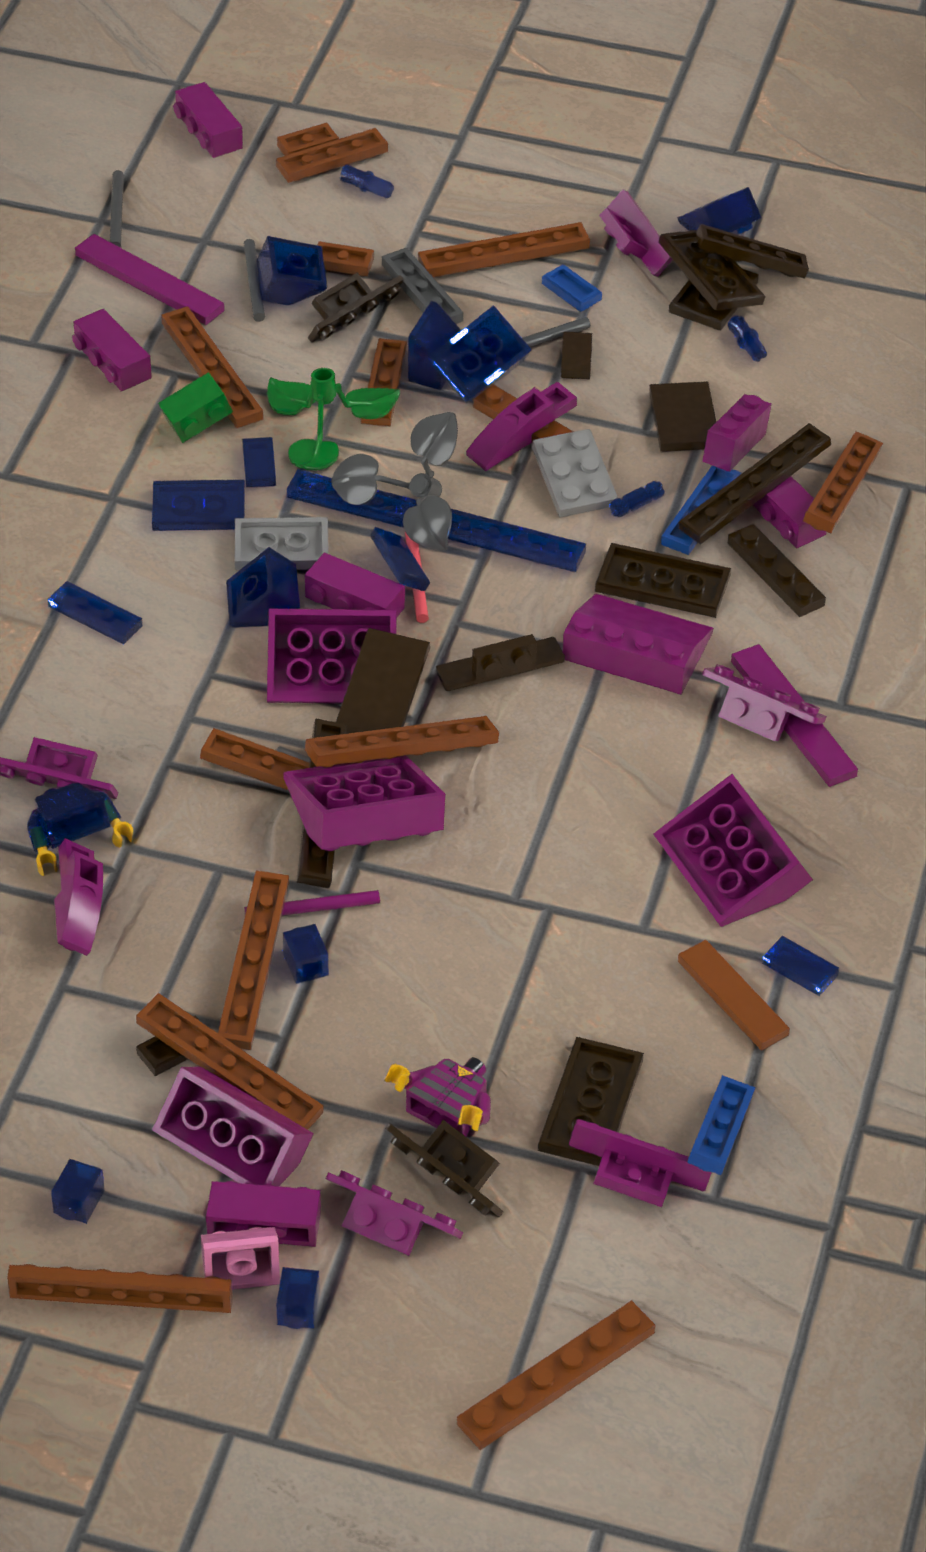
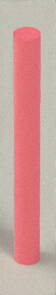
M405 532L416 620L419 623H425L428 621L429 616L419 544L414 542Z

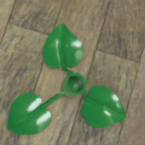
M318 368L311 373L310 385L301 382L281 381L270 377L267 397L270 407L275 412L283 415H296L304 407L310 408L317 401V440H298L290 446L288 451L289 460L292 464L300 469L316 471L330 467L337 461L339 456V448L335 442L322 441L324 404L331 403L337 393L344 407L351 408L352 414L355 417L377 419L391 411L400 396V389L360 388L352 390L345 397L341 384H336L335 372L330 368Z

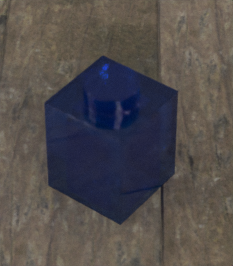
M316 924L297 927L283 932V955L296 984L329 976L328 952Z
M69 1159L51 1191L53 1213L66 1220H76L87 1224L105 1191L103 1169Z
M282 1268L276 1303L277 1325L287 1326L292 1329H314L320 1295L319 1271Z

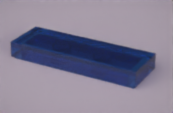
M375 527L370 535L371 539L398 582L420 591H426L430 581L401 535Z
M68 581L48 598V607L123 645L143 626L141 617Z

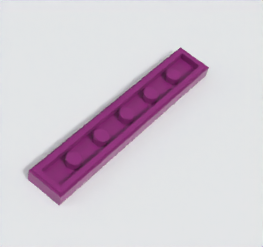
M92 234L75 247V256L177 310L188 306L197 320L204 325H207L225 311L222 301L96 234Z
M760 644L732 653L731 662L743 678L750 677L762 683L761 688L770 692L773 689L783 691L791 695L790 700L797 704H801L802 701L805 702ZM789 714L784 730L829 787L857 777L858 768L822 723L813 724L793 714Z

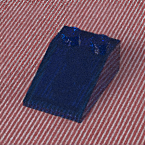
M493 305L432 353L428 359L465 403H468L520 365L532 349Z

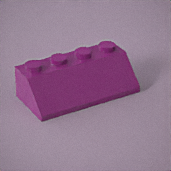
M201 1066L180 1068L152 1128V1131L238 1183L270 1184L273 1186H280L299 1166L314 1134Z

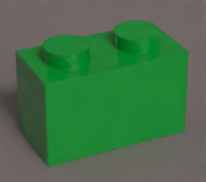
M209 372L158 403L166 420L182 443L233 413L225 394Z

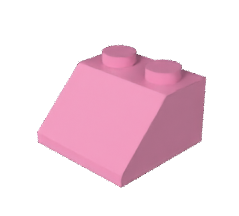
M254 1227L248 1230L233 1232L217 1231L212 1234L201 1235L205 1278L215 1276L221 1279H231L232 1290L280 1284L278 1235L274 1227Z

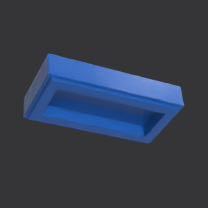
M564 264L542 276V284L580 312L602 300V292Z

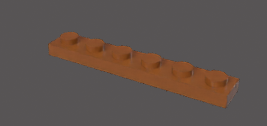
M578 222L418 252V261L432 277H439L590 248V238L582 223Z
M189 307L162 314V325L199 377L209 372L225 394L233 410V413L229 414L228 417L236 429L264 420L262 408Z
M855 431L806 511L803 522L810 524L816 530L826 531L831 534L878 456L883 443Z
M487 716L310 738L306 739L305 751L316 767H332L337 764L363 763L367 760L393 759L397 756L423 755L428 752L453 751L465 747L479 748L488 744L498 743L499 731Z
M257 870L255 872L218 1034L240 1049H252L289 886V875Z
M160 993L136 1015V1023L187 1059L308 1130L323 1114L324 1105Z
M33 1264L9 1265L7 1275L10 1298L222 1313H231L233 1301L231 1279H221L215 1276L202 1278L187 1277L181 1274H148L141 1271L127 1273L113 1272L107 1269L83 1270L67 1266L60 1268L38 1267Z
M631 1300L458 1415V1427L479 1450H482L655 1334L656 1325Z

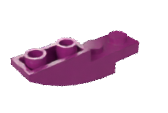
M558 381L541 392L535 387L506 407L485 427L466 450V455L484 471L489 470L532 443V434L576 407L577 397Z
M65 838L58 847L61 891L54 899L57 942L70 951H76L87 956L91 952L99 921L103 894V863L95 860L93 850Z

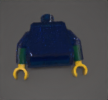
M72 783L59 789L49 788L43 795L37 796L35 798L37 809L31 812L27 822V831L34 852L39 853L36 862L38 872L42 876H44L42 866L46 863H51L54 866L55 872H57L56 855L48 851V848L54 849L59 847L65 838L75 841L112 826V842L116 847L120 848L122 847L121 835L126 836L129 842H132L133 836L132 825L128 822L120 821L122 816L105 792L90 790L79 783Z

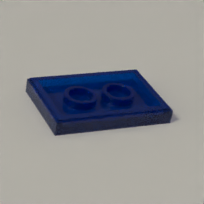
M245 480L153 481V531L235 530V518H245Z

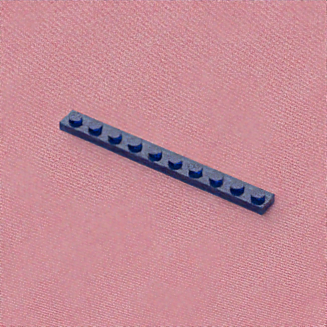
M297 469L287 487V498L404 528L403 518L405 512L409 508L417 506L416 499L377 490L373 499L368 503L352 505L344 501L333 488L332 478ZM451 509L452 524L448 539L572 572H577L586 553V543Z

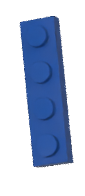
M711 466L661 536V545L689 555L698 542L679 529V521L741 475L742 472L734 469L729 472Z
M722 1075L687 1163L697 1166L703 1171L722 1175L755 1087Z

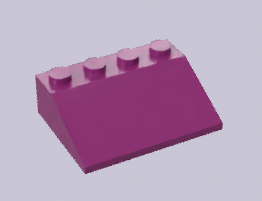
M594 594L574 612L563 633V653L566 661L682 695L713 634L714 628L600 594Z
M269 609L267 703L342 704L368 628L397 634V610Z
M406 755L397 756L393 759H374L364 761L363 763H344L332 767H313L284 772V781L307 834L321 850L334 851L342 846L354 844L364 846L372 841H395L403 836H426L431 832L444 830L446 794Z
M733 774L729 775L653 833L721 927L788 900L813 880Z

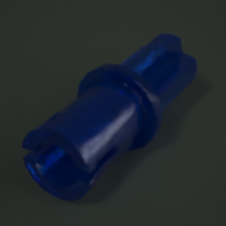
M348 164L341 170L340 175L342 176L340 180L360 188L364 193L370 191L389 198L394 191V185L391 182L374 176L372 171L365 172Z
M738 315L732 317L728 321L727 327L736 337L738 346L745 349L756 362L766 358L767 351L758 339V332L749 327L743 316H740V318Z

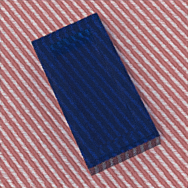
M273 438L242 439L246 487L276 486Z
M783 935L763 956L762 964L818 996L826 990L839 974V967Z

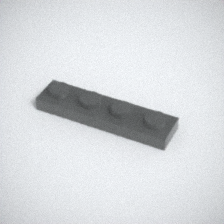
M407 247L382 256V266L393 279L399 275L404 278L400 287L437 330L463 322L464 312Z

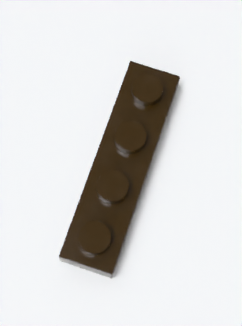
M700 224L696 232L699 248L706 253L728 256L736 262L745 261L752 263L764 270L773 269L788 277L797 276L805 279L809 271L805 254Z
M754 524L728 534L727 543L799 617L825 606L826 597Z

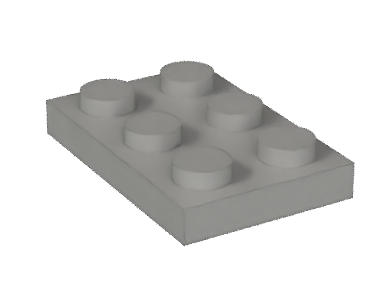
M590 429L533 440L532 450L559 518L617 506V494Z
M328 517L235 518V570L310 569L324 552L328 554Z

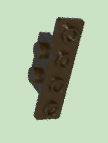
M356 273L318 295L311 304L324 320L313 328L308 339L311 342L319 338L325 340L340 325L347 327L353 323L360 313L369 314L377 308L380 301L384 299L387 302L392 300L400 293L398 288L404 281V278L399 275L376 290L371 291L361 276Z
M533 634L474 648L472 649V657L437 665L436 673L445 691H452L560 664L565 661V655L555 637L536 641Z
M444 1120L422 1147L392 1124H388L385 1129L394 1136L390 1142L406 1155L410 1150L420 1156L416 1162L432 1175L436 1170L446 1176L442 1182L458 1195L463 1190L472 1196L469 1203L485 1216L489 1211L498 1217L502 1215L503 1211L479 1192L500 1163Z

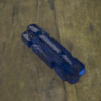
M652 481L646 484L645 488L642 486L624 495L622 500L618 498L612 501L609 505L612 515L622 517L628 514L629 510L634 511L652 502V498L656 500L663 497L665 491L662 483Z

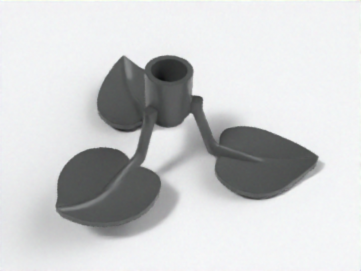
M446 412L428 416L420 420L413 428L410 437L411 448L415 454L423 456L421 463L425 474L419 473L415 475L408 483L377 475L379 464L375 458L366 454H356L345 459L336 468L331 480L333 488L344 501L352 505H363L372 500L377 492L376 481L409 489L418 499L416 500L417 506L409 508L404 514L403 525L406 534L423 547L433 550H447L448 536L452 524V511L449 504L440 498L442 485L437 479L433 478L434 471L430 469L428 461L435 466H441L453 455L458 435L455 413Z

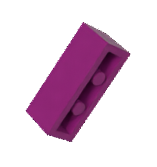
M206 82L175 91L176 103L173 104L176 117L182 119L189 133L196 136L201 147L206 149L213 158L243 149L242 125Z
M104 308L73 321L74 334L72 339L75 347L79 351L82 350L89 357L91 364L94 367L97 366L104 373L106 379L110 383L113 382L121 391L152 378L150 355Z
M744 394L708 430L702 462L730 472L766 435L772 403L763 401L755 395Z
M791 476L753 504L762 517L769 521L780 532L781 536L787 539L796 549L826 535V531L816 530L810 524L803 522L806 511L814 498Z
M325 552L305 574V597L332 609L397 610V617L405 609L404 585Z
M212 1181L206 1213L207 1234L217 1231H242L254 1227H274L278 1235V1244L316 1247L321 1214V1191L307 1187L291 1188L270 1184L254 1185L234 1181Z

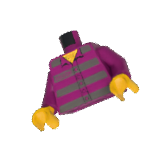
M471 1057L464 1066L450 1059H443L435 1066L432 1065L414 1072H409L407 1068L398 1064L390 1066L384 1081L395 1083V1089L398 1092L406 1089V1112L437 1128L444 1120L466 1137L471 1127L472 1130L478 1131L479 1126L485 1125L490 1121L491 1098L486 1093L487 1081L482 1077L486 1073V1066L479 1059Z

